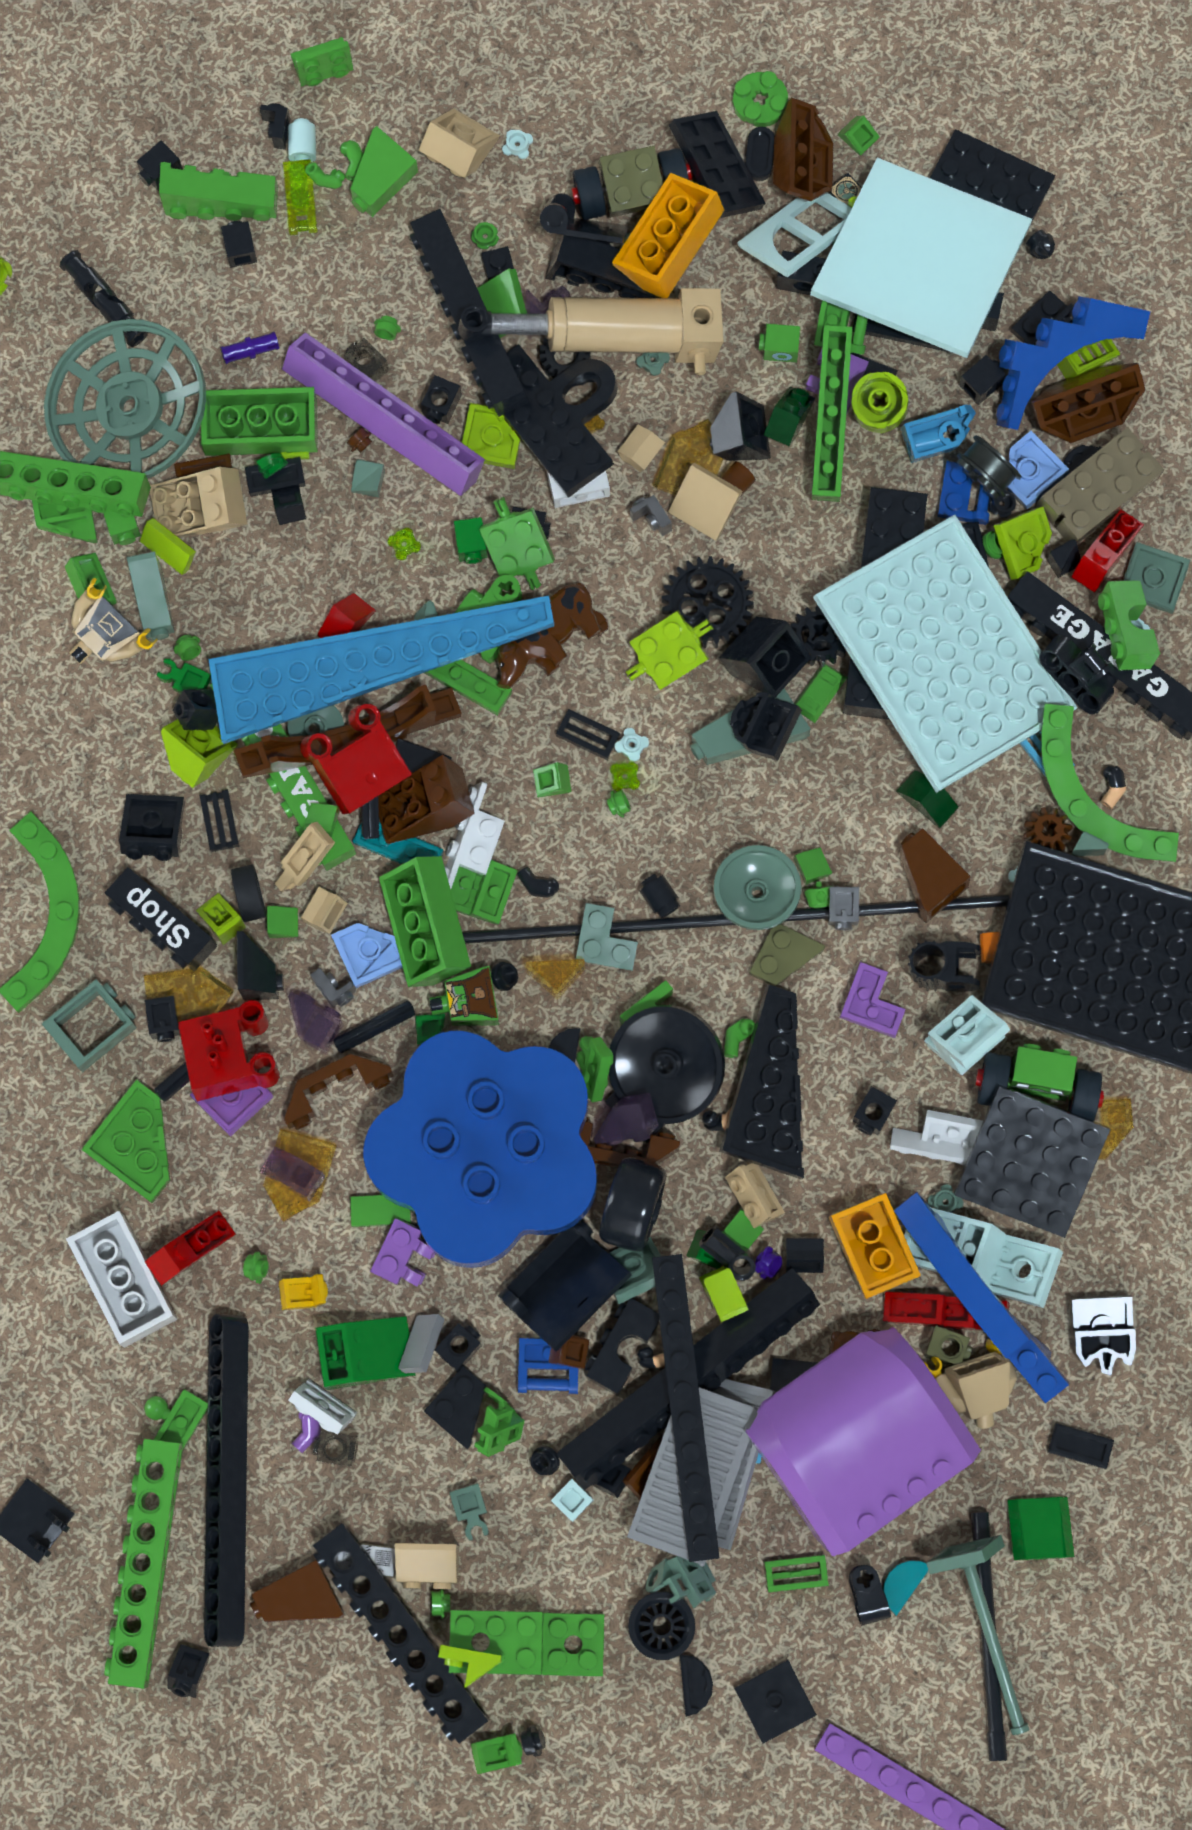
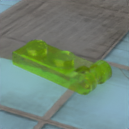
M310 159L283 162L290 236L298 235V232L309 231V234L318 233L313 180L305 172L307 165L311 163ZM307 215V220L297 221V216Z

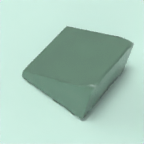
M1083 832L1071 855H1104L1109 845L1107 842L1087 832Z

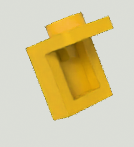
M322 1274L279 1280L282 1310L316 1308L326 1303L328 1288L326 1282L323 1281Z

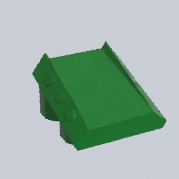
M1068 1497L1007 1500L1011 1529L1010 1545L1014 1561L1075 1557Z

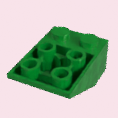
M407 1316L347 1322L315 1328L323 1383L326 1390L416 1376L415 1373H404L398 1369L410 1336Z

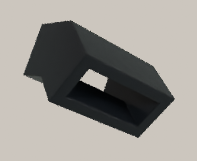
M786 1238V1272L793 1268L796 1273H823L824 1239Z

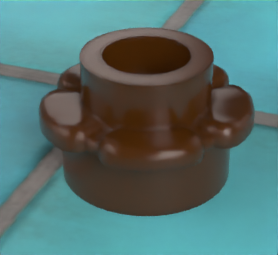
M363 427L360 428L347 442L352 448L351 452L357 449L361 453L372 442L369 438L372 433H368Z

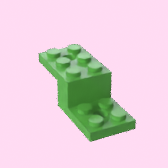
M451 1610L450 1647L477 1651L472 1646V1639L476 1634L484 1633L488 1636L490 1643L486 1650L478 1652L503 1656L502 1662L486 1674L603 1677L604 1614ZM570 1636H577L582 1641V1649L576 1654H570L565 1649V1640ZM463 1662L462 1668L449 1666V1673H467L469 1663Z

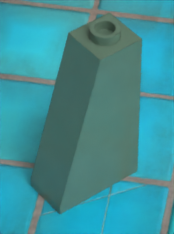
M785 689L775 698L794 704ZM733 710L692 734L691 742L693 744L690 745V748L697 760L703 759L706 765L751 754L735 738L733 728L730 725ZM801 714L786 744L800 741L810 736L811 728Z

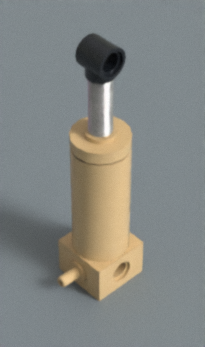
M681 288L677 299L551 297L546 314H492L491 311H486L481 306L471 305L463 310L458 331L462 339L468 342H478L483 337H491V334L546 335L551 352L675 353V363H694L695 374L704 375L706 373L705 363L715 362L724 342L721 289ZM474 320L478 322L480 326L471 327L467 323V321Z

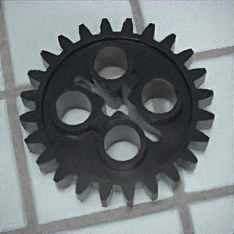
M709 556L707 564H703L702 559L697 557V565L695 566L688 560L686 561L687 570L677 567L676 573L678 577L669 575L671 585H664V592L668 595L662 596L661 603L667 605L662 608V614L671 615L679 610L684 620L693 628L706 619L709 620L714 615H720L723 617L724 622L718 625L710 622L701 628L703 630L712 624L714 629L701 636L700 641H702L703 649H706L708 641H712L715 648H718L720 639L728 645L730 634L737 638L739 636L737 628L744 630L747 627V623L743 619L751 620L752 613L748 610L754 608V602L748 599L753 597V591L745 590L749 587L750 581H740L743 577V571L741 570L734 574V564L732 563L725 568L723 558L719 560L718 564H713V558ZM699 580L703 581L706 587L697 590L691 584ZM723 589H728L733 593V596L725 599L720 597L718 593ZM689 594L691 597H684L683 595ZM707 598L712 599V603H709L708 606L703 605ZM692 606L697 610V613L688 616L682 610L685 607ZM730 607L732 611H726L725 608Z

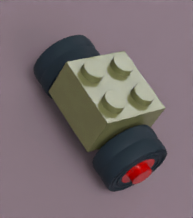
M654 145L600 157L598 164L603 184H601L599 173L595 166L573 171L575 188H571L574 205L578 204L583 220L606 215L604 196H606L609 215L612 218L646 210L670 173L687 180H692L689 163L685 164L680 148L656 154Z

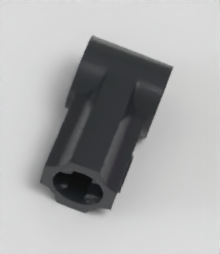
M717 1225L709 1228L703 1235L699 1246L725 1268H730L736 1280L744 1281L753 1276L756 1267L752 1252L748 1248L738 1244ZM738 1259L748 1260L747 1265L741 1268L735 1267L734 1263Z

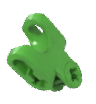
M502 575L494 581L485 595L475 589L471 590L454 613L521 601L522 592L520 584L515 577ZM510 588L512 589V595L507 593L503 596L502 590L509 591ZM499 646L481 652L482 659L489 664L493 663L497 659Z

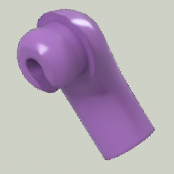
M299 1412V1419L302 1422V1433L292 1444L303 1453L319 1437L321 1426L310 1415H304Z

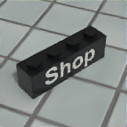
M128 867L104 892L110 900L107 905L120 916L123 913L131 918L129 924L141 934L144 930L152 936L150 941L161 951L167 948L173 953L170 958L182 969L188 966L195 972L217 947L212 937Z

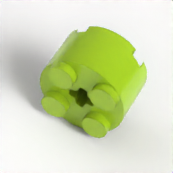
M875 372L863 376L856 383L852 392L851 404L854 417L863 428L875 433H886L898 427L905 419L908 411V394L904 383L897 376L889 372ZM884 397L886 406L875 407L874 399L880 400Z

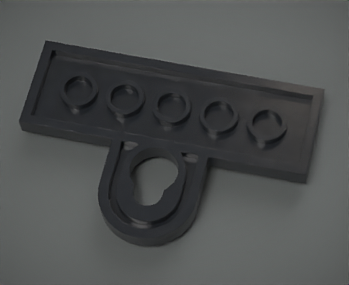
M518 344L508 351L507 355L529 403L503 416L569 498L614 465L610 456L584 424L605 410L613 402L618 390L617 379L609 365L603 361L585 359L573 364L549 382ZM588 382L597 384L596 392L585 402L579 405H571L565 401V396L571 388ZM481 385L480 388H481V389L484 391V393H485V392H486V389H485L484 385Z

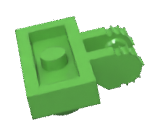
M585 1036L580 1040L579 1045L582 1051L577 1053L576 1059L583 1070L582 1075L586 1083L588 1098L591 1102L602 1101L604 1090L608 1085L609 1069L613 1064V1053L601 1037Z

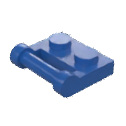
M947 461L937 517L948 519L956 515L959 521L979 522V524L983 525L988 524L990 514L987 511L990 495L983 489L984 486L980 484L976 511H968L972 480L963 472L964 469L957 462Z
M519 1338L518 1393H527V1390L569 1391V1394H578L579 1368L549 1363L551 1347L542 1339ZM528 1370H569V1379L528 1378Z

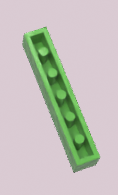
M824 325L812 500L840 502L853 327Z

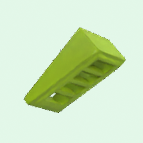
M1105 339L1086 345L1065 357L1057 366L1066 380L1093 371L1120 355L1113 341ZM1098 342H1100V344L1107 352L1106 355H1103L1100 351L1099 347L1097 346ZM1088 348H1090L1091 351L1094 353V355L1097 358L1096 360H1094ZM1079 353L1087 364H1083L1082 360L1078 356Z

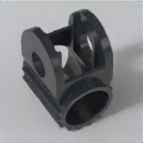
M925 940L924 943H917L918 946L915 949H911L912 954L908 956L910 961L908 967L913 981L918 983L919 988L924 987L926 991L930 989L935 992L937 989L956 992L980 989V981L974 979V976L958 975L959 958L976 959V956L981 954L982 947L980 945L959 941L936 943L935 940L933 942ZM926 956H938L945 961L942 970L933 976L921 975L916 971L919 961Z

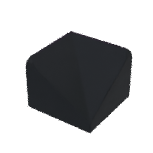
M1071 539L1050 551L1047 562L1058 578L1076 569L1081 560L1076 540Z

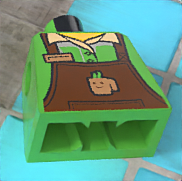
M489 966L444 981L446 995L429 998L432 1015L449 1012L452 1026L499 1025Z

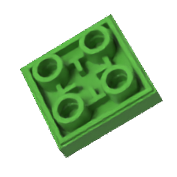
M508 268L477 288L487 311H491L492 314H527L516 269ZM500 334L499 337L502 338V337H504L506 334H504V335H503V334H502V335Z

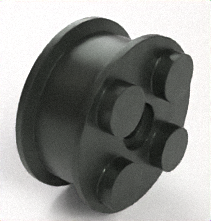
M975 435L973 437L975 440L974 444L964 454L959 453L957 455L959 459L957 464L964 469L963 472L973 482L976 483L978 481L983 485V489L993 499L996 500L999 496L1004 498L1005 494L1003 491L1015 478L1020 480L1022 476L995 448L981 437Z

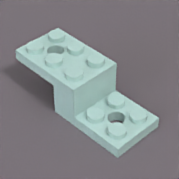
M931 1208L935 1214L938 1213L943 1219L947 1229L965 1257L995 1295L1044 1308L1063 1251L1059 1248L1007 1235L991 1223ZM906 1229L904 1236L917 1267L938 1272ZM1030 1264V1274L1027 1277L1020 1278V1269L1024 1265Z

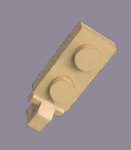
M318 822L311 823L281 861V868L284 872L275 883L281 892L288 889L291 890L295 886H301L306 882L335 844L334 840Z

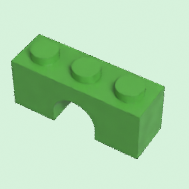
M1108 581L1098 597V606L1103 611L1105 618V632L1109 635L1112 645L1111 655L1113 659H1116L1118 670L1151 669L1160 655L1154 629H1140L1131 623L1132 620H1138L1147 605L1140 581Z

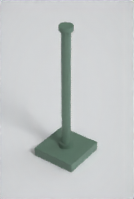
M1002 1535L946 1547L926 1562L929 1574L957 1568L964 1569L1012 1723L1011 1733L1012 1735L1029 1731L1028 1723H1024L976 1569V1565L986 1562L1005 1547Z

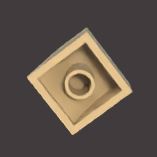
M453 108L430 121L419 151L426 154L430 161L441 163L449 168L452 174L466 178L477 171L500 135Z
M395 1543L396 1582L403 1583V1589H421V1583H433V1589H451V1584H458L459 1546L456 1544Z

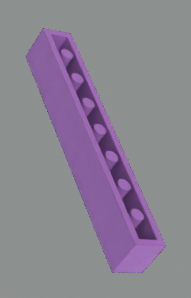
M306 332L289 346L282 367L283 371L306 387H314L317 395L458 495L462 496L477 482L485 461L480 455Z

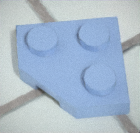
M1029 431L1010 448L1009 462L1020 473L1022 478L1020 480L1015 478L1008 486V491L1026 509L1030 508L1041 496L1069 474V468L1032 431Z
M356 923L331 935L356 989L403 968L395 936L382 933L368 926Z

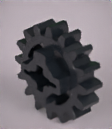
M816 605L813 612L806 607L805 616L796 615V623H791V627L812 657L810 659V666H813L815 661H820L821 666L825 667L826 660H830L832 664H835L836 655L844 658L845 647L840 639L838 641L837 636L833 634V628L818 605ZM802 631H804V635L808 637L806 643L803 642L801 636Z

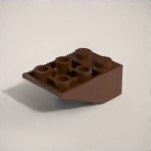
M444 755L418 769L411 776L378 796L379 818L387 844L452 828L475 814L463 768Z

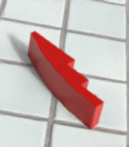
M885 1292L883 1322L983 1331L958 1297L941 1294ZM1001 1301L1009 1310L1010 1303L1008 1301Z

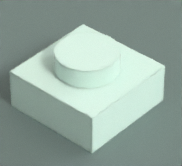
M573 1479L551 1500L572 1522L594 1501Z

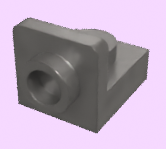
M655 495L649 498L646 496L642 497L632 504L630 517L633 522L648 514L646 520L653 531L658 529L662 536L672 531V522Z
M830 887L828 925H835V930H852V925H858L859 887Z
M321 968L311 974L313 982L332 1008L336 1005L342 1007L354 998L353 993L356 992V988L352 981L336 990L339 984L330 972L325 975Z

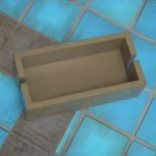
M1127 427L1041 496L1036 506L1044 507L1047 519L1052 525L1062 514L1065 518L1056 529L1067 542L1075 539L1078 544L1158 480L1164 469L1149 451L1144 454L1141 450L1144 448V445Z

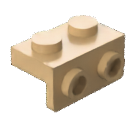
M751 1163L747 1166L744 1164L738 1166L725 1177L753 1228L779 1218L785 1213L757 1164Z

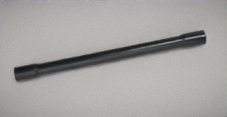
M989 1512L971 1513L973 1541L991 1537ZM990 1558L986 1562L976 1565V1569L996 1630ZM981 1626L989 1761H1007L1001 1688Z

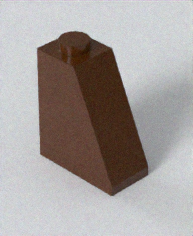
M922 828L916 834L910 833L901 842L900 859L921 918L927 923L969 888L971 876Z
M317 1560L251 1594L254 1601L250 1603V1606L256 1618H263L264 1622L340 1619L346 1616L322 1566Z

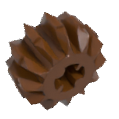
M1042 807L1040 815L1032 812L1030 814L1031 821H1025L1023 827L1028 831L1023 834V839L1032 840V843L1063 852L1066 849L1064 843L1071 842L1072 836L1068 832L1073 827L1071 824H1063L1068 818L1066 814L1061 815L1059 818L1056 816L1058 813L1057 808H1053L1051 814H1048L1047 809ZM1044 827H1046V830L1048 827L1053 829L1051 837L1050 834L1045 836L1042 833Z

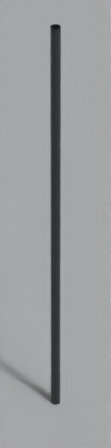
M1009 895L956 898L941 911L1005 907L1008 904ZM916 901L859 905V917L919 912ZM829 907L795 909L793 914L784 922L829 919ZM724 914L612 922L610 934L730 926L736 924L727 919ZM582 924L462 932L465 944L580 936Z

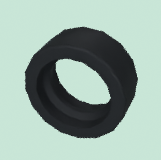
M254 865L231 869L234 891L243 922L265 918L264 901Z

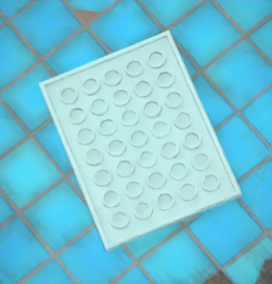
M956 515L815 594L813 597L936 793L1041 731L1044 704L1074 706V710L1078 708L1066 691L1041 665L1039 661L1041 649Z

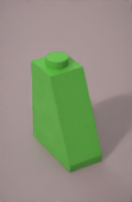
M378 126L372 130L350 188L354 207L361 213L366 211L372 217L418 173L417 160Z

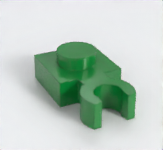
M164 659L163 662L165 666L171 668V672L167 675L160 672L157 673L160 681L164 683L175 682L172 688L180 694L183 689H206L211 680L210 673L187 663H184L182 669H179L175 662L170 659Z

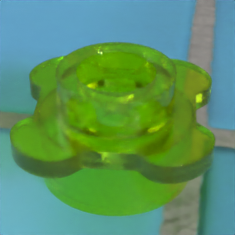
M404 528L388 538V545L393 547L398 560H405L409 554L413 552L418 553L421 550V544L415 540L413 530L410 528ZM403 542H406L407 545H406V546H402V543H403Z
M634 762L629 764H613L610 768L614 779L612 788L617 792L626 788L638 789L640 786L636 773L639 769L638 765ZM626 774L628 778L623 779L622 776Z

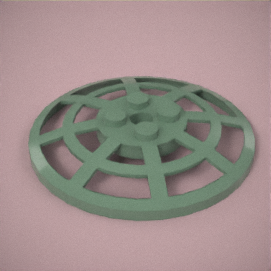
M126 319L98 326L81 336L67 349L51 374L44 401V418L49 438L55 450L64 461L93 465L99 457L113 462H131V471L141 473L142 459L157 453L170 440L179 445L178 449L164 462L144 472L147 479L152 478L175 463L189 448L199 431L206 404V383L203 371L196 355L187 343L173 331L160 324L146 320ZM124 332H148L165 338V341L158 354L146 349H127ZM113 336L116 352L100 359L89 371L75 362L90 346L106 337ZM175 345L189 359L197 377V381L183 386V382L176 369L167 361ZM130 358L147 359L153 361V364L147 374L144 375L132 371ZM117 361L119 362L120 373L110 378L106 383L97 377L106 367ZM163 368L170 375L175 385L174 390L161 393L155 384ZM69 371L82 380L75 395L74 413L57 414L59 391ZM91 386L99 392L96 400V409L83 411L84 399L88 388ZM199 393L197 414L188 435L185 436L177 431L184 415L185 398ZM134 399L135 407L129 412H124V404L128 400ZM177 401L176 414L171 426L160 420L163 405ZM99 420L107 432L96 444L90 437L85 423ZM75 424L80 438L90 449L80 462L66 448L58 426ZM152 429L163 435L157 443L142 451V436L148 434ZM116 437L129 440L130 454H116L107 451V448Z

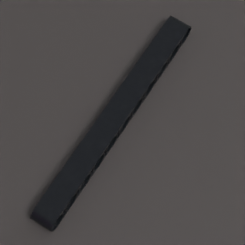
M225 1314L213 1315L209 1323L204 1639L210 1647H238L242 1644L245 1633L249 1326L245 1316Z

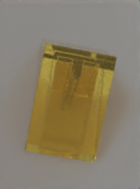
M585 960L526 962V970L529 976L558 1000L585 971Z

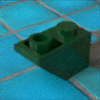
M789 387L775 405L764 436L790 446L796 439L815 401V397L810 396L804 389Z

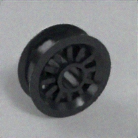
M655 1592L643 1597L634 1606L629 1617L628 1628L632 1643L639 1652L654 1660H670L681 1655L689 1647L695 1634V1618L691 1608L683 1599L671 1604L669 1599L674 1597L672 1593ZM663 1603L661 1614L658 1613L655 1604ZM667 1604L673 1606L668 1615L665 1614ZM650 1606H652L654 1611V1617L645 1611ZM678 1610L681 1616L672 1619V1615ZM642 1614H643V1615H645L648 1619H650L651 1621H650V1622L640 1621V1618H641V1616H642ZM659 1617L668 1619L671 1624L670 1631L665 1635H658L653 1630V1623ZM684 1620L685 1627L674 1626V1623ZM639 1625L648 1626L650 1629L640 1633ZM673 1630L684 1631L682 1638L673 1633ZM652 1633V1637L646 1643L642 1637ZM669 1636H672L675 1640L678 1641V1643L673 1647L670 1642ZM655 1638H658L657 1649L650 1646ZM664 1638L668 1649H661L662 1639Z

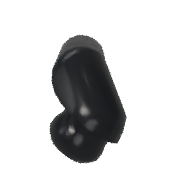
M525 867L517 873L526 890L534 897H552L559 890V883L556 879H536L529 867Z

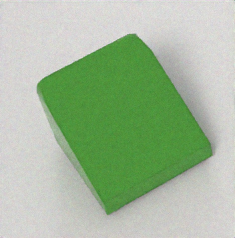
M856 116L838 133V136L859 155H862L880 138L865 116Z
M556 762L533 769L538 798L572 792L568 766L566 764Z
M311 803L304 831L311 823L318 822L332 838L339 814L338 806Z
M821 847L801 852L794 856V861L805 885L832 874Z
M267 906V933L269 938L299 937L298 908Z
M741 1209L724 1229V1232L738 1244L749 1249L764 1229L761 1226L753 1228Z

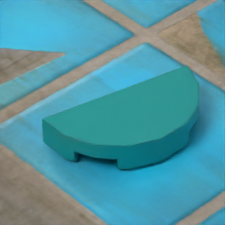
M907 1561L897 1565L888 1573L884 1582V1593L889 1609L895 1616L898 1615L929 1571L926 1563Z

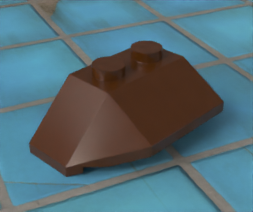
M791 97L774 137L773 184L787 194L811 202L829 193L833 188V141L825 124L818 116L819 112L816 106Z
M1139 363L1101 367L1052 385L1035 398L1032 404L1040 429L1069 443H1073L1122 425L1146 389Z

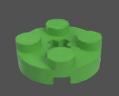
M771 71L751 73L736 83L733 94V108L736 115L742 121H747L756 127H767L781 119L788 104V92L784 83L777 78L775 73ZM761 94L767 97L764 105L753 101L756 95Z

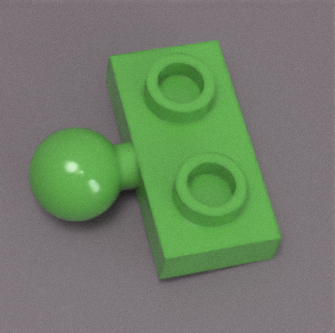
M185 1389L172 1410L168 1408L164 1398L160 1396L149 1398L144 1405L147 1417L152 1420H165L154 1440L183 1443L184 1451L208 1411V1403Z

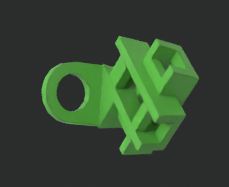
M485 1387L484 1393L499 1404L497 1409H494L491 1405L487 1406L483 1426L479 1427L477 1431L481 1434L480 1441L475 1442L474 1447L478 1449V1452L490 1457L504 1451L506 1445L521 1439L525 1420L516 1413L505 1399Z

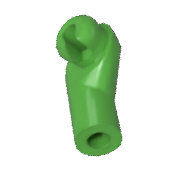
M349 140L341 144L340 151L350 162L345 178L353 181L363 152L357 142Z
M314 162L308 164L305 169L307 175L317 186L338 189L343 185L342 182L345 179V175L340 170L334 169L328 175Z
M741 1019L726 1030L725 1057H738L739 1043L753 1034L755 1027L753 1020Z

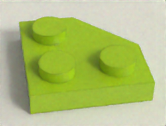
M470 403L462 443L484 458L483 464L515 469L520 438L508 425L503 415L498 417L494 408L488 409L487 406Z
M1043 506L994 525L1011 580L1023 577L1027 571L1032 573L1040 569L1043 560L1040 558L1045 544L1049 543L1052 535Z

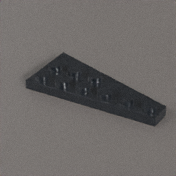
M769 984L764 991L719 1152L798 1179H803L804 1168H802L801 1152H803V1140H801L800 1122L802 1121L801 1090L797 1062L799 1059V1048H797L796 1029H798L796 993Z

